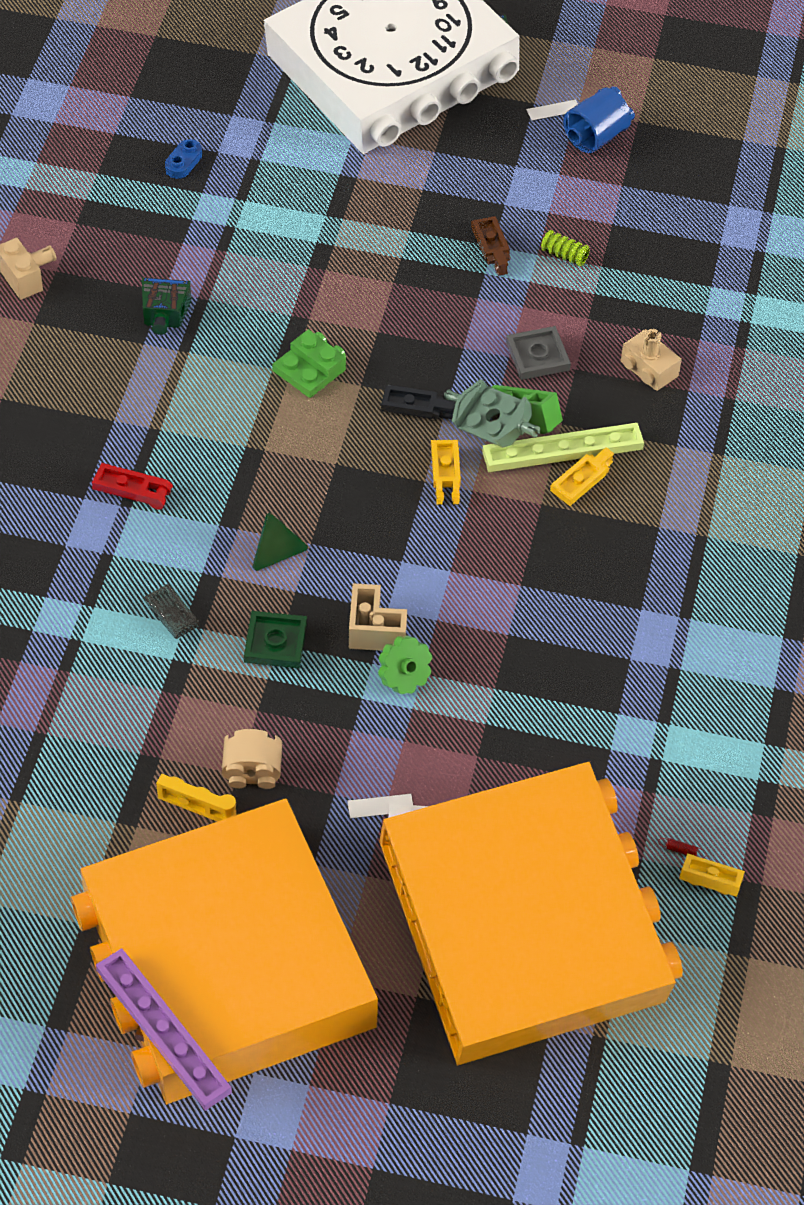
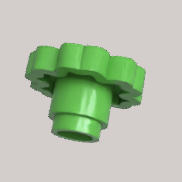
M398 636L394 641V645L386 644L379 656L381 667L378 675L381 678L382 684L392 688L394 692L399 694H412L415 692L417 685H425L427 678L431 674V668L428 664L432 660V655L429 652L428 646L418 642L417 638L411 636Z

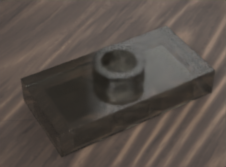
M169 584L145 596V603L175 639L199 627V620Z

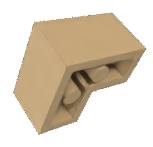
M353 583L349 623V649L383 651L386 644L394 645L396 637L406 636L407 609L380 608L381 585Z

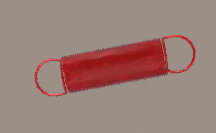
M668 838L666 843L667 850L684 855L688 853L696 856L698 849H700L697 846Z

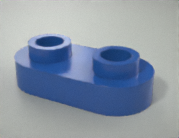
M193 139L180 142L165 161L166 174L174 179L186 177L202 158V145Z

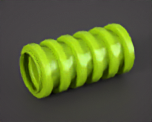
M549 230L545 234L541 244L542 251L546 252L548 250L551 255L555 253L558 258L562 256V259L565 261L569 259V262L572 264L576 262V265L579 267L586 262L590 252L588 245L582 246L581 242L575 243L574 239L568 240L567 236L561 237L560 233L554 234L553 230Z

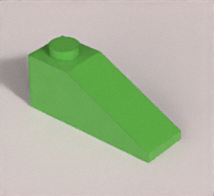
M501 385L492 386V388L518 399L527 398L532 408V416L528 423L539 426L540 434L553 431L563 421L556 392Z

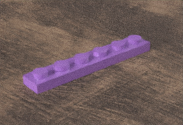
M122 948L96 964V971L205 1111L232 1093V1087Z

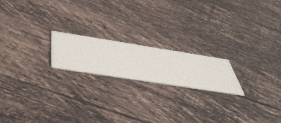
M576 100L526 110L531 120L566 114L568 110L578 103Z
M411 794L348 800L350 818L389 814L390 803L413 805Z

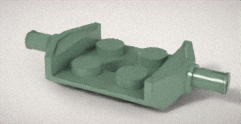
M481 379L462 392V394L453 392L450 389L444 394L445 400L456 402L452 418L456 428L502 448L511 446L524 433L533 437H537L536 433H540L539 426L528 423L532 416V408L527 398L518 399L487 386ZM500 414L497 420L490 422L492 416Z

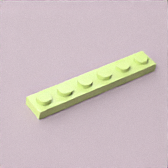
M638 423L516 440L511 446L503 448L495 444L483 445L482 453L488 472L581 459L586 454L589 456L592 454L595 457L606 447L614 454L643 450L644 441Z

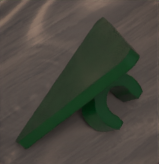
M268 513L265 517L252 567L254 570L259 571L306 551L308 545L272 513Z

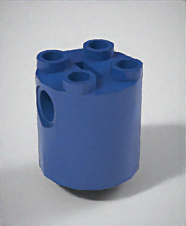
M605 87L598 90L595 95L568 110L564 115L563 125L573 145L580 151L589 154L610 142L618 133L627 130L631 125V121L635 118V114L632 108L628 107L621 91L617 87Z

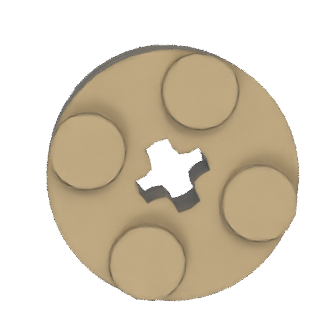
M257 729L235 731L234 737L229 738V735L225 736L222 775L229 780V786L244 788L246 784H258L263 789L274 788L275 782L280 778L282 740L276 735L275 740L269 738L268 732Z

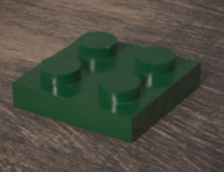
M251 611L244 651V663L300 668L307 616Z

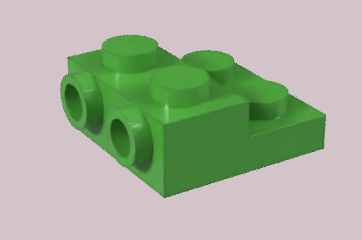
M308 329L290 343V351L272 364V371L304 395L311 398L346 370V354L340 346L332 347L328 344L322 333H313Z

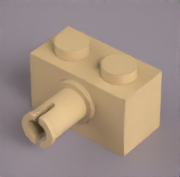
M18 238L0 244V272L18 298L22 300L43 291L39 267L56 261V254L51 245L30 253L27 252Z
M645 329L623 344L621 362L627 369H631L645 384L658 391L679 376L682 359L660 342L662 335L660 332L658 333V330Z

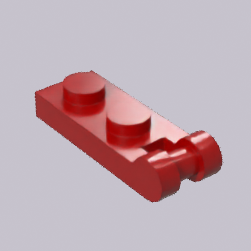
M101 463L92 481L93 490L147 503L152 508L158 510L163 509L166 503L165 496L169 495L173 488L172 483L166 479Z

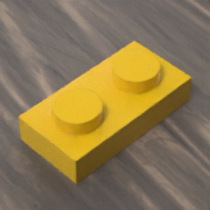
M687 853L679 879L695 886H703L724 895L737 897L745 871Z

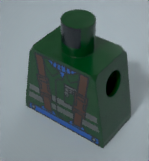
M142 277L144 324L152 326V331L158 335L165 334L168 327H180L192 299L191 281Z

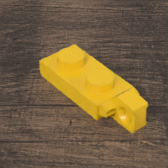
M606 447L595 457L592 454L590 456L586 454L552 483L550 491L571 506L606 476L610 469L609 466L613 463L614 453Z

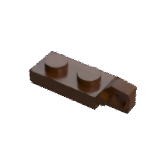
M496 216L472 220L471 228L485 261H487L488 265L494 264V269L498 276L508 274L507 266L508 261H510V248Z

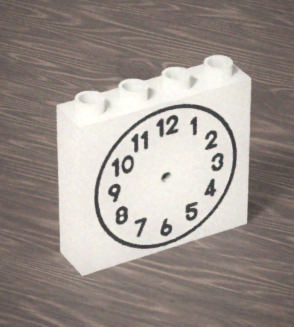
M302 0L264 20L268 56L362 154L378 146L385 147L391 145L400 134L419 124H430L438 117L439 113L458 103H469L480 91L497 82H508L519 71V35L483 0Z

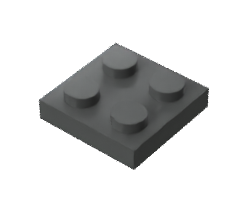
M556 326L506 335V344L520 380L570 371L571 363Z

